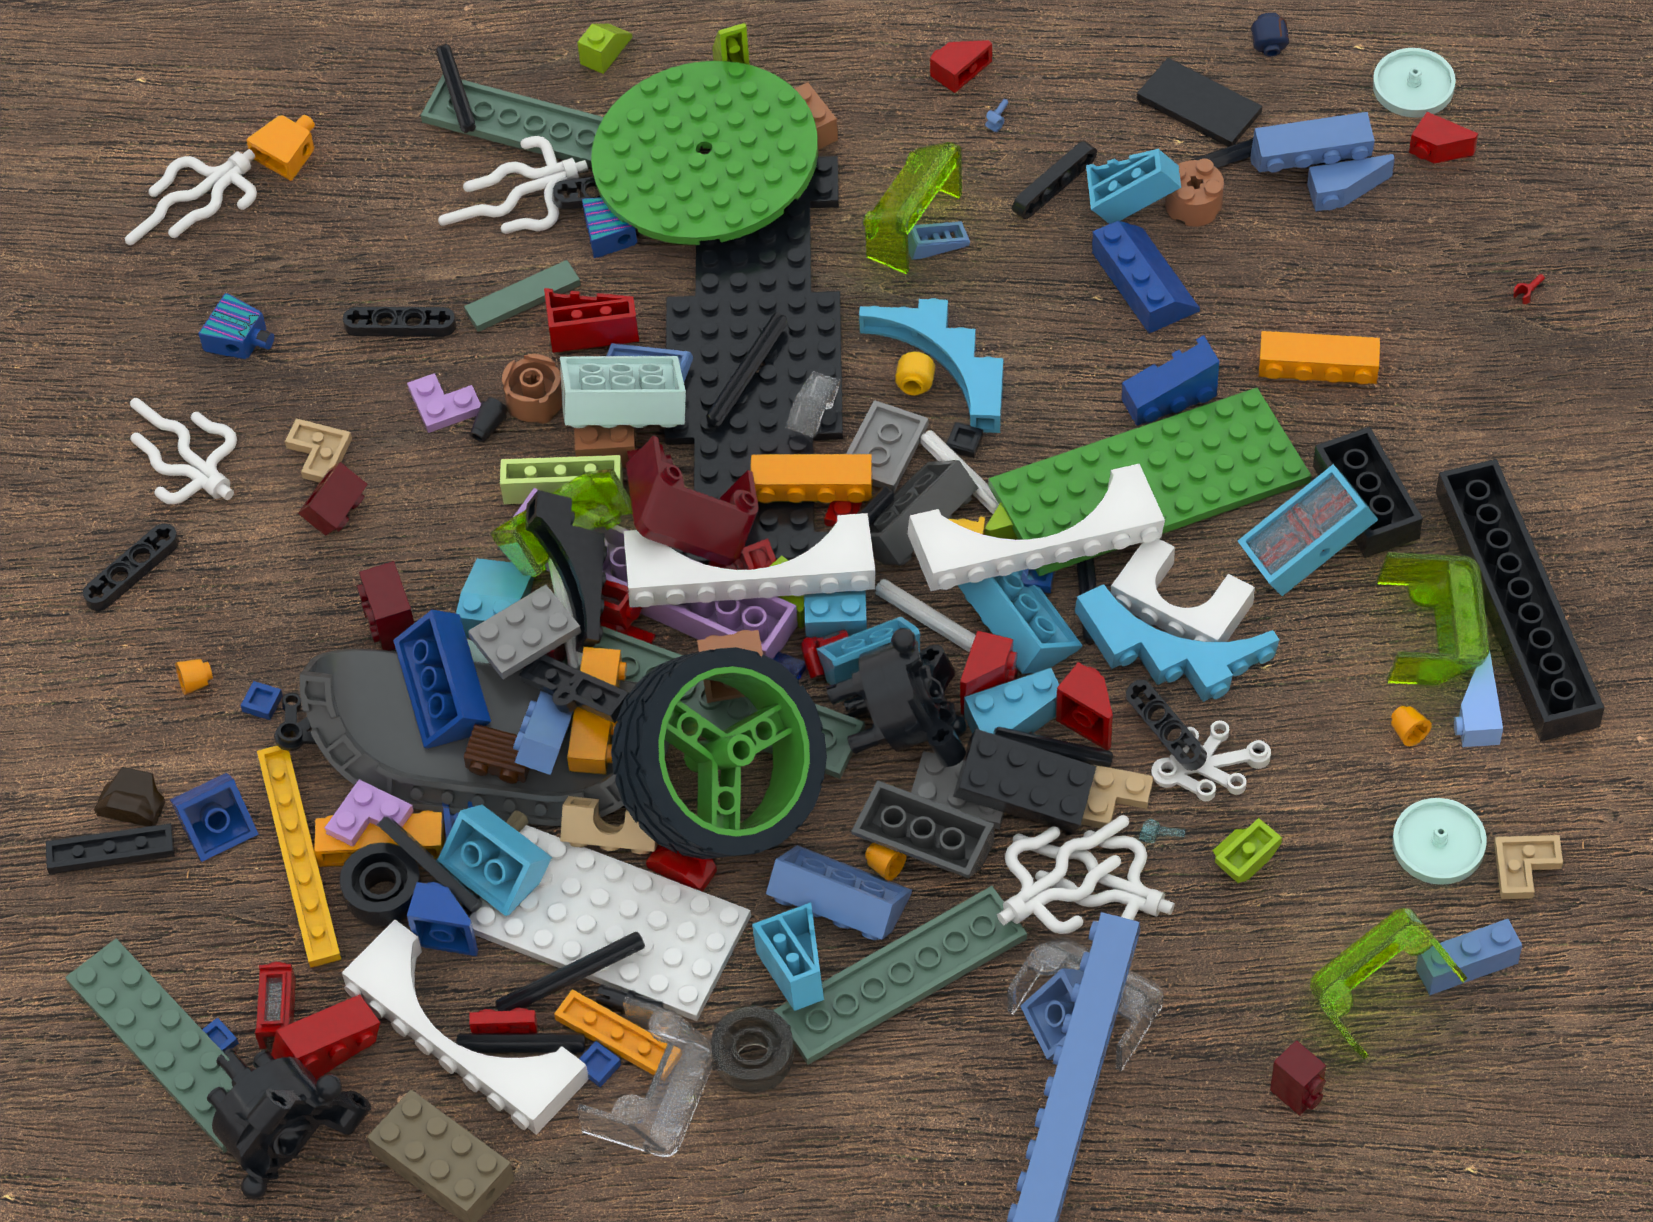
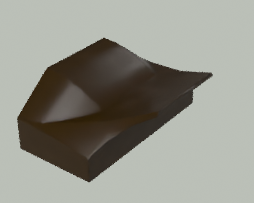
M121 767L114 779L104 786L94 811L96 816L147 827L155 826L164 807L165 799L157 790L152 773Z

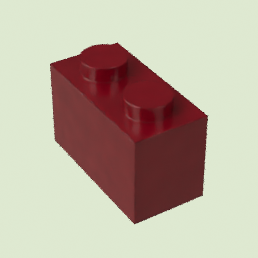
M339 462L327 471L298 514L325 536L334 530L339 532L349 520V517L346 515L350 509L354 510L364 499L365 496L362 492L368 484Z
M1296 1040L1274 1061L1270 1091L1299 1116L1307 1108L1313 1110L1323 1098L1322 1090L1326 1082L1324 1079L1326 1065Z

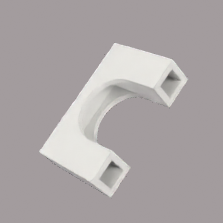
M1160 539L1150 543L1142 542L1111 585V594L1130 613L1140 617L1145 623L1155 625L1171 635L1202 642H1227L1252 607L1255 587L1228 574L1214 595L1204 604L1192 608L1174 606L1166 602L1159 595L1157 587L1174 564L1175 547Z

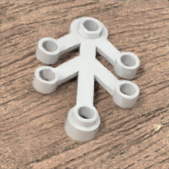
M1215 721L1210 727V736L1203 745L1207 752V759L1201 768L1193 771L1186 770L1171 754L1168 758H1160L1154 762L1151 775L1159 786L1171 788L1177 784L1195 793L1202 801H1210L1215 797L1216 786L1214 782L1226 787L1231 794L1239 795L1246 789L1245 776L1240 773L1230 775L1218 768L1247 762L1249 766L1255 769L1264 768L1270 762L1271 749L1264 741L1256 740L1251 742L1246 749L1213 755L1220 743L1226 741L1229 736L1228 724L1224 721ZM1187 727L1199 741L1198 731L1193 727ZM1222 729L1224 733L1217 734L1215 730ZM1186 745L1182 749L1187 754L1190 748ZM1254 750H1261L1263 753L1257 754ZM1169 769L1172 770V772L1165 773L1162 770ZM1199 773L1208 779L1199 782L1187 774ZM1234 781H1238L1242 785L1233 786L1231 783ZM1209 788L1211 792L1204 793L1201 789Z

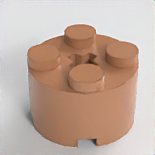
M1206 158L1177 164L1179 166L1181 188L1165 196V208L1168 215L1175 221L1177 218L1184 221L1185 225L1191 227L1211 223L1222 209L1224 179L1221 172L1214 166L1211 160Z
M541 354L524 355V359L517 362L514 359L506 366L502 374V384L509 414L526 422H539L542 424L550 422L562 407L561 374L555 366V362Z

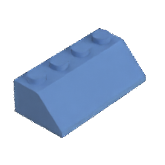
M1368 112L1255 128L1250 156L1251 164L1259 172H1278L1286 168H1306L1314 164H1334L1341 160H1361L1372 156L1375 139Z
M798 845L776 858L766 890L767 895L774 897L777 903L785 906L795 905L800 907L811 902L813 917L823 916L833 920L832 923L840 928L856 929L861 931L864 937L871 940H882L892 933L912 893V889L887 881Z

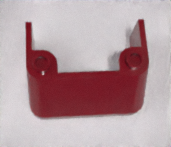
M652 436L626 463L635 528L643 537L725 566L732 565L741 556L758 512L753 472L747 470L720 499L685 487L682 472L677 466L661 460L659 439L656 436Z

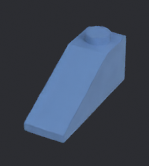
M1389 154L1309 167L1307 186L1315 211L1344 207L1392 177L1394 155Z

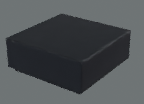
M955 422L946 444L956 454L974 458L983 438V429Z

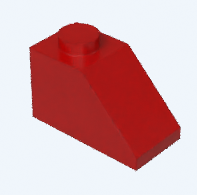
M989 40L948 42L931 55L930 76L956 93L992 62V43Z
M1426 112L1411 134L1409 153L1434 164L1473 156L1476 151L1478 133Z

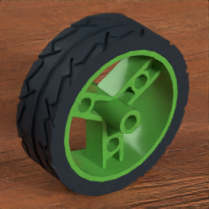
M737 647L710 649L683 655L661 663L638 681L624 700L616 720L617 724L614 727L611 749L613 774H616L615 782L627 811L635 823L639 822L640 829L657 844L675 853L679 851L683 856L699 859L756 854L781 844L797 831L815 807L822 788L821 784L824 780L827 760L825 734L822 733L823 725L816 705L804 686L800 687L799 680L781 663L764 654L761 657L758 652ZM704 679L714 680L737 689L752 702L758 711L722 731L682 703L680 699L698 682ZM681 724L684 726V732L682 731ZM699 736H702L706 738V740L697 741V738ZM664 740L683 752L686 766L691 771L698 773L697 815L691 812L678 797L669 779L665 763ZM772 745L773 769L769 787L762 802L752 815L740 823L741 766L750 764L756 753ZM718 770H721L720 786L718 780Z

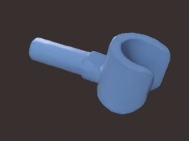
M1003 99L994 111L990 110L987 112L986 118L988 121L985 123V126L994 132H998L1004 124L1005 119L1001 114L1009 103L1007 99Z

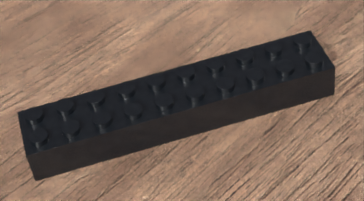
M1497 459L1439 472L1436 495L1540 742L1600 727L1605 707Z

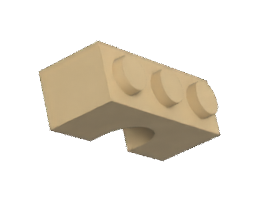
M568 796L563 804L560 841L569 842L573 847H586L589 844L598 845L601 849L607 851L625 848L631 849V852L636 854H648L650 851L654 852L658 845L640 829L639 822L635 823L627 810L624 823L610 825L600 817L599 799Z

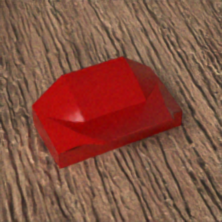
M661 845L656 847L655 851L652 852L646 861L648 869L702 892L717 872V866L712 858L699 859L683 856L679 851L675 853Z

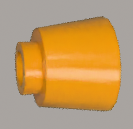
M201 659L175 663L177 677L184 695L208 686V680L213 679L209 663H203Z
M1400 706L1391 715V725L1405 746L1410 747L1418 744L1429 734L1432 728L1430 720L1411 706Z
M876 843L870 844L865 852L867 865L887 881H892L898 876L904 867L907 857L905 854Z

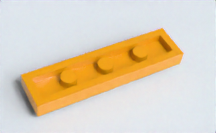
M573 989L554 1013L556 1021L578 1033H583L586 1038L599 1042L611 1052L661 1080L665 1079L681 1056V1051L677 1047Z

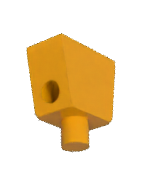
M283 115L278 116L246 139L248 149L252 150L255 154V161L292 181L314 151L310 131L315 127V123L307 115H302L296 122Z

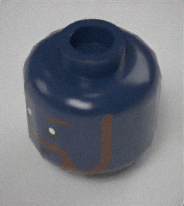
M1277 13L1261 14L1253 22L1251 31L1255 50L1264 53L1265 56L1272 57L1279 55L1288 46L1287 22L1282 17H1279Z

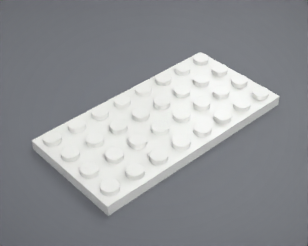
M526 825L519 833L549 854L552 859L539 885L510 915L505 916L480 897L483 904L476 912H472L469 917L472 922L474 935L555 967L562 968L633 932H639L645 943L644 949L585 978L625 992L633 990L639 996L663 1001V1009L698 1021L751 918V910L586 847H573L569 842L560 841V838Z

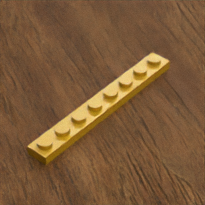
M278 746L258 750L259 763L310 968L342 960L290 752Z

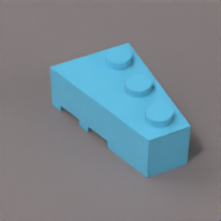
M1160 149L1129 155V159L1117 161L1116 159L1108 160L1107 164L1095 166L1094 164L1086 165L1091 210L1109 224L1121 221L1181 188L1179 166Z
M1048 668L964 697V717L972 733L975 729H979L993 734L994 729L997 727L1034 733L1056 717L1057 687L1059 683L1052 668Z
M811 902L752 924L756 953L793 1010L796 1011L824 1000Z

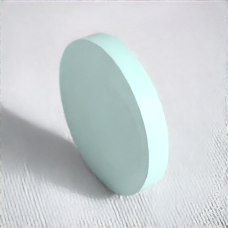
M1421 48L1399 49L1386 55L1377 64L1373 77V91L1380 104L1389 111L1405 117H1424L1426 112L1438 113L1450 103L1455 90V73L1451 65L1437 53Z
M1445 798L1424 799L1406 808L1397 819L1392 839L1394 854L1404 870L1421 881L1440 885L1456 883L1472 875L1484 858L1487 843L1486 832L1478 816L1465 805Z

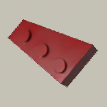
M544 288L552 353L609 346L611 343L626 344L639 342L633 296L597 293V297L580 296V291H570V295L553 293V289Z
M359 994L277 1029L271 1055L274 1059L282 1057H295L299 1059L313 1076L318 1079L375 1043L380 1021Z

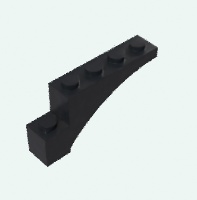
M537 490L527 503L525 530L530 531L551 558L568 594L573 618L580 625L581 633L575 636L576 652L583 653L584 647H594L595 644H599L603 634V627L600 626V616L604 610V600L601 599V592L606 581V574L603 572V563L607 556V546H604L605 533L573 526L575 512L571 511L572 498Z

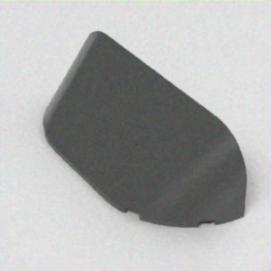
M376 649L329 651L313 657L300 673L301 704L303 712H306L312 728L311 735L329 763L354 786L358 780H361L411 804L413 809L443 813V802L444 804H449V807L444 808H449L450 814H456L460 810L467 809L468 801H470L474 807L478 805L485 806L503 821H507L511 814L518 810L527 816L528 824L561 826L562 807L568 796L599 799L600 817H604L624 806L615 782L616 774H613L612 763H608L607 774L569 771L567 755L574 711L551 775L530 768L525 783L517 781L515 784H510L490 773L486 776L473 774L465 767L464 753L466 752L470 737L432 748H424L397 652ZM474 662L491 722L485 727L518 735L530 701L537 702L542 690L522 681L519 674L524 668L503 680L491 664ZM620 680L619 688L630 693L638 682ZM664 740L665 756L670 746V743Z

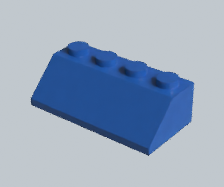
M1115 221L1093 231L1092 254L1149 334L1200 312V307L1142 227L1122 221Z
M430 610L393 640L424 748H432L469 738L475 724L486 726L491 722L460 614Z

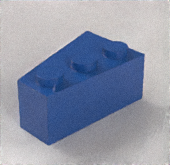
M1204 335L1196 339L1198 345L1184 353H1181L1180 349L1172 353L1173 359L1158 368L1153 364L1122 382L1121 400L1136 426L1146 422H1154L1162 416L1173 412H1181L1189 406L1208 402L1217 396L1220 361Z

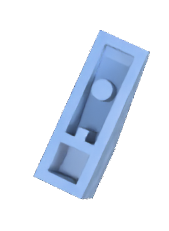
M1483 649L1461 703L1459 717H1454L1455 735L1461 736L1462 747L1500 745L1503 724L1490 649Z

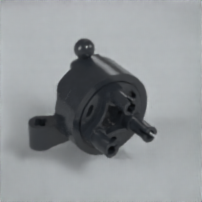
M900 628L893 633L890 643L860 654L858 662L859 671L853 673L851 678L827 686V694L831 703L836 705L844 701L846 711L850 710L848 716L855 718L868 712L871 714L873 720L872 728L847 737L849 746L854 754L880 744L883 746L888 743L896 752H901L928 741L941 765L944 767L955 766L965 758L966 750L959 740V737L964 735L966 731L965 719L956 714L954 703L948 702L945 699V690L955 676L956 671L942 646L931 645L919 653L915 634L910 629Z
M231 1048L224 1051L229 1061L221 1054L217 1058L216 1063L231 1078L233 1088L227 1093L224 1087H217L207 1096V1101L216 1110L212 1122L213 1132L248 1173L241 1183V1190L244 1196L253 1200L259 1199L265 1194L267 1182L278 1179V1169L298 1155L320 1125H325L344 1134L351 1135L371 1110V1104L361 1094L351 1090L342 1091V1083L337 1076L326 1074L317 1080L299 1059L295 1057L274 1059L268 1050H262L254 1057L252 1064L256 1067L255 1070L252 1067H247L234 1049Z

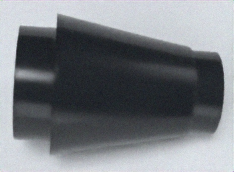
M488 397L486 402H481L472 430L469 433L470 436L481 443H485L487 438L507 418L508 408L502 402L492 397Z

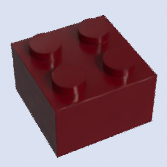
M392 561L360 571L359 575L362 584L356 585L365 618L368 619L370 625L369 629L374 643L380 642L382 650L386 651L395 650L393 640L414 624L410 604L395 562Z

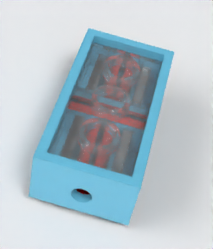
M1333 464L1241 537L1238 543L1268 583L1283 596L1378 519L1349 481Z

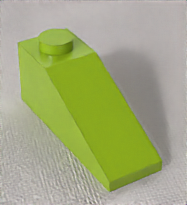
M745 23L717 32L712 47L713 61H730L750 65L747 27Z

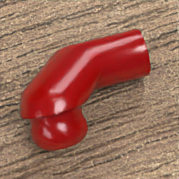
M806 637L800 645L810 678L825 674L816 649L818 648L816 642L818 637Z

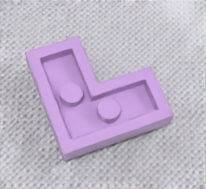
M435 373L407 383L409 392L428 433L477 416L481 403L472 385L444 395Z
M358 780L325 826V831L327 835L353 847L369 823L378 826L377 824L382 818L388 816L403 827L413 813V807L411 804Z

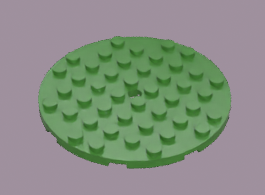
M702 61L671 67L656 73L623 94L606 113L597 129L592 146L591 164L596 187L603 202L621 222H627L637 228L640 234L676 244L700 245V241L715 239L725 242L740 238L765 227L784 214L783 209L794 199L798 200L807 188L817 165L818 136L812 112L806 101L789 83L764 69L744 63ZM700 147L711 149L708 154L698 153L701 150Z

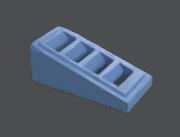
M962 221L908 225L904 238L912 260L934 256L970 245V240ZM954 232L956 238H952L950 233Z

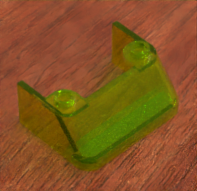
M944 142L919 147L909 153L905 166L872 211L869 210L865 215L863 226L865 227L867 258L904 274L909 272L908 234L938 191L958 199L962 196L961 146L952 142Z
M613 469L588 471L552 492V494L572 498L571 511L575 512L573 526L589 530L604 526L608 530L622 521L620 518L622 515L633 514L631 499ZM525 509L490 532V535L496 545L522 575L535 577L547 569L545 564L549 562V555L530 531L525 530Z
M1388 552L1378 575L1377 584L1408 586V594L1413 603L1421 607H1434L1439 653L1398 651L1388 674L1387 682L1395 684L1439 685L1482 665L1489 654L1490 647L1481 572L1478 563L1468 556Z
M1400 908L1392 912L1317 971L1310 981L1311 992L1321 1008L1351 1047L1363 1059L1369 1056L1340 1018L1346 1015L1353 1006L1354 999L1351 990L1403 950L1409 955L1417 956L1434 946L1462 982L1468 979L1417 914L1407 908Z

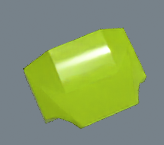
M1258 818L1248 828L1235 829L1212 850L1216 856L1215 863L1237 883L1249 880L1272 858L1282 844V837Z

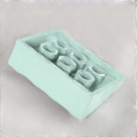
M678 356L560 357L562 406L565 425H570L574 428H585L588 425H600L604 428H614L617 425H630L635 428H643L647 425H660L672 428L677 425H685L686 390Z

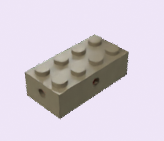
M411 1089L367 1136L371 1152L375 1157L462 1222H477L515 1180L511 1162Z

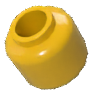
M914 351L902 355L898 361L895 374L897 386L906 394L913 396L929 391L935 374L934 361L922 352Z

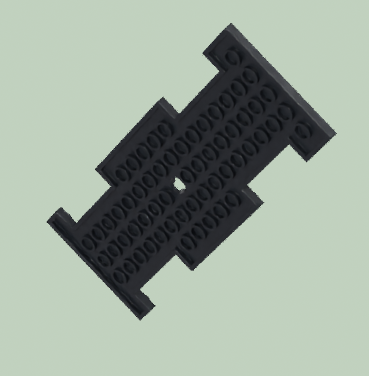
M838 156L818 157L814 174L798 200L794 199L783 209L784 214L770 224L753 233L725 242H720V239L700 241V245H696L695 296L667 297L666 349L691 352L693 360L684 381L686 390L685 425H677L672 428L665 427V444H694V490L720 499L747 470L751 471V455L814 454L813 440H843L840 291L811 292L810 208L839 207ZM776 312L787 317V325L763 360L765 365L760 368L758 373L753 375L722 424L718 427L708 424L706 414L771 316ZM758 501V512L744 547L768 538L776 560L783 556L789 561L814 547L829 532H815L814 501H802L799 503L790 501L763 503ZM672 548L676 552L683 554L689 558H692L698 562H701L705 565H708V562L710 561L698 557L696 555Z

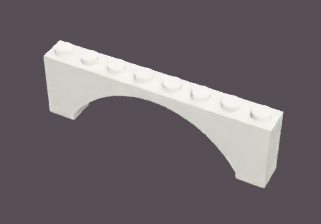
M1140 464L1111 470L1108 491L1094 511L1073 527L1054 535L1024 540L987 536L968 530L941 515L939 509L910 515L907 534L930 591L939 589L947 590L956 585L969 582L977 583L983 579L999 575L1007 576L1013 572L1025 569H1037L1051 563H1064L1070 559L1086 555L1094 556L1099 552L1112 549H1124L1129 545L1142 542L1150 543L1162 537L1165 519Z
M868 513L837 515V523L832 530L807 552L778 565L752 570H733L705 565L689 559L667 545L643 537L637 530L624 531L630 607L679 605L697 602L709 603L724 600L738 601L751 598L802 596L818 593L831 594L835 592L875 589V564Z
M394 920L342 972L346 985L344 987L345 991L351 997L360 994L376 1017L388 1019L398 1034L403 1037L406 1035L415 1040V1044L420 1051L426 1055L433 1054L437 1057L440 1065L447 1072L459 1074L470 1090L482 1092L496 1110L501 1111L504 1109L511 1115V1119L518 1127L523 1130L528 1128L537 1135L589 1080L586 1064L562 1046L556 1052L540 1056L503 1058L471 1051L445 1037L426 1017L416 997V960L422 953L419 938L397 920Z

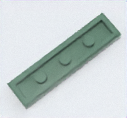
M565 260L464 306V309L477 332H480L546 302L544 288L553 289V293L563 294L581 286V283L568 260Z

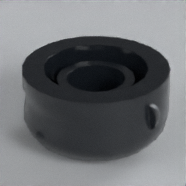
M374 843L358 849L346 860L340 874V887L348 910L358 920L372 926H389L394 920L401 922L406 919L416 882L422 883L416 860L401 846L392 843ZM388 881L395 883L394 887L385 894H374L369 891L380 882Z

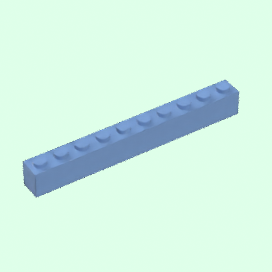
M1101 912L1099 922H1092L1088 938L1093 941L1090 953L1084 952L1082 956L1080 971H1083L1084 974L1081 983L1076 982L1072 991L1071 1002H1075L1072 1015L1066 1014L1063 1022L1062 1033H1065L1066 1037L1063 1046L1057 1045L1053 1064L1057 1065L1054 1077H1048L1045 1085L1044 1096H1048L1045 1109L1039 1108L1035 1121V1127L1039 1128L1036 1140L1031 1139L1026 1152V1159L1030 1160L1027 1172L1021 1171L1016 1191H1020L1021 1194L1018 1204L1012 1203L1007 1222L1059 1221L1140 935V922Z

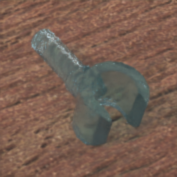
M1148 819L1143 824L1139 839L1146 843H1154L1157 835L1185 837L1186 831L1185 829L1160 826L1156 820Z

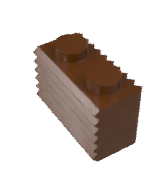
M477 724L474 725L466 752L464 753L465 767L471 773L479 776H486L490 773L491 775L498 776L500 780L506 783L515 784L517 781L525 783L530 770L526 766L515 763L518 751L513 749L517 738L516 734Z

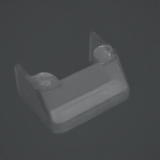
M1058 937L1036 946L1008 987V1013L1014 1015L1040 974L1052 975L1062 968L1080 970L1083 953H1090V949L1067 937ZM1129 970L1118 1009L1120 1016L1131 1021L1117 1044L1115 1069L1119 1071L1123 1070L1163 1006L1164 994L1162 988L1157 983L1132 970Z
M625 996L623 1005L626 1019L650 1032L656 1040L667 1043V1046L645 1098L633 1094L624 1095L615 1102L611 1113L579 1104L577 1111L581 1130L583 1133L659 1157H669L675 1154L681 1146L715 1063V1048L709 1039L676 1012Z

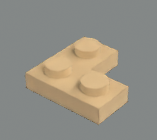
M296 418L285 440V444L288 449L309 454L301 470L302 478L320 482L331 467L342 461L351 443L352 436L351 432Z
M1094 765L1097 767L1082 818V825L1097 828L1104 827L1112 821L1116 803L1144 809L1148 808L1153 786V776Z
M1560 835L1495 837L1494 848L1501 899L1533 898L1532 870L1562 869L1563 858Z

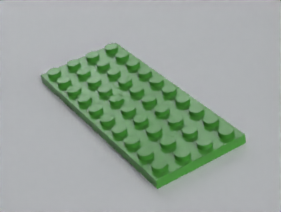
M1254 388L991 477L988 480V486L998 504L1001 503L1006 511L1018 540L1054 535L1084 520L1103 500L1108 491L1111 470L1140 464L1165 519L1162 534L1308 484L1311 481L1312 475L1259 389ZM1117 549L1099 552L1094 556L1086 555L1073 558L1064 563L1056 562L1043 565L1035 570L1038 576H1042Z

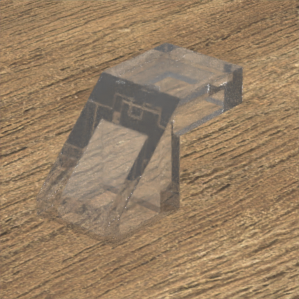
M812 371L794 399L785 428L810 437H816L824 410L832 409L841 381Z

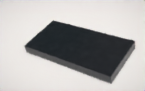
M1170 58L1164 61L1137 92V100L1227 147L1234 145L1262 113V105Z

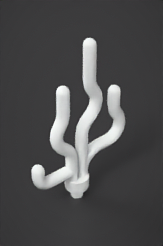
M541 136L524 138L520 143L523 149L539 147L542 150L547 166L532 168L516 161L507 162L497 167L487 176L466 181L463 184V189L466 192H472L499 183L510 173H518L534 180L516 186L509 193L505 202L499 206L486 204L470 206L439 216L438 223L446 226L477 216L501 217L510 213L523 195L544 189V199L548 209V215L544 219H516L503 223L500 229L504 234L524 229L532 231L547 230L557 222L560 214L559 208L552 201L555 184L562 180L579 179V173L588 171L587 163L585 160L575 163L573 158L557 163L552 145L547 139Z
M248 149L243 154L236 151L228 158V161L216 167L208 166L192 156H184L172 161L166 168L163 177L149 188V195L151 197H157L173 183L177 172L183 168L190 167L207 178L193 189L176 191L164 196L158 202L154 213L125 237V243L133 245L165 218L171 205L178 202L196 200L212 189L211 201L207 206L191 211L169 229L168 234L170 237H178L195 222L207 219L219 210L223 201V191L231 183L245 192V195L238 200L237 207L241 210L248 208L257 196L256 187L243 177L251 169L250 162L256 158L253 151Z
M133 398L130 401V406L155 427L164 431L174 432L178 435L179 454L190 464H166L162 461L161 453L154 444L140 433H133L131 435L132 443L149 456L151 466L158 473L166 476H187L192 479L189 484L175 493H171L163 487H157L154 493L158 499L166 504H180L201 488L215 499L223 497L225 500H229L232 498L234 491L230 488V480L217 470V464L220 460L230 454L236 447L237 436L232 428L225 424L212 422L199 412L191 414L192 422L202 430L210 434L221 435L225 438V442L215 449L205 462L190 449V433L185 425L175 420L163 418L138 398Z
M1121 815L1088 837L1073 838L1065 842L1058 850L1055 868L1035 883L1029 871L1018 861L1017 857L1023 851L1040 849L1058 838L1060 835L1059 828L1052 826L1038 836L1022 838L1013 842L1006 850L1005 863L1009 870L1019 879L1022 888L1018 894L1003 903L1004 910L997 914L998 920L1003 925L1010 921L1018 924L1034 913L1054 933L1069 934L1079 929L1084 923L1081 916L1076 915L1065 922H1061L1044 905L1056 900L1074 902L1087 898L1093 892L1099 879L1119 867L1121 864L1120 857L1117 855L1110 856L1086 874L1082 885L1076 889L1050 887L1058 883L1066 875L1069 856L1073 852L1089 850L1098 846L1127 827L1129 818Z
M1088 830L1084 833L1083 837H1088L1095 831ZM1018 833L1013 836L1012 840L1015 842L1019 839L1030 837ZM1113 836L1098 845L1107 849L1126 848L1133 851L1135 857L1129 868L1127 880L1107 874L1097 882L1113 890L1089 895L1080 901H1074L1075 903L1086 907H1098L1110 902L1122 903L1126 905V908L1121 917L1134 920L1138 910L1155 917L1160 912L1168 915L1172 914L1175 903L1165 900L1164 892L1150 889L1140 881V874L1147 860L1146 848L1141 841L1129 836ZM1047 844L1040 849L1030 851L1056 859L1060 847ZM1087 850L1075 851L1069 856V859H1077L1083 862L1088 872L1098 865L1097 859ZM1040 870L1036 873L1035 879L1038 881L1049 872ZM1062 878L1052 886L1053 888L1065 889L1078 888L1075 883L1065 878Z

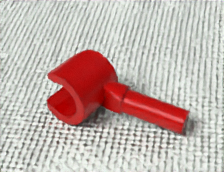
M1539 274L1529 284H1517L1514 287L1513 298L1524 293L1526 295L1522 298V304L1530 303L1531 292L1545 279L1544 275Z

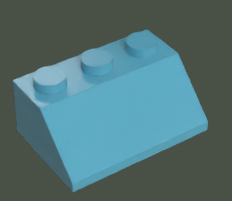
M898 617L816 648L827 683L834 685L851 678L853 673L859 671L858 662L860 654L890 643L893 633L900 628L910 629L915 634L920 653L919 629L903 617Z
M478 805L460 810L437 860L464 885L502 914L508 916L539 885L552 857L485 806Z

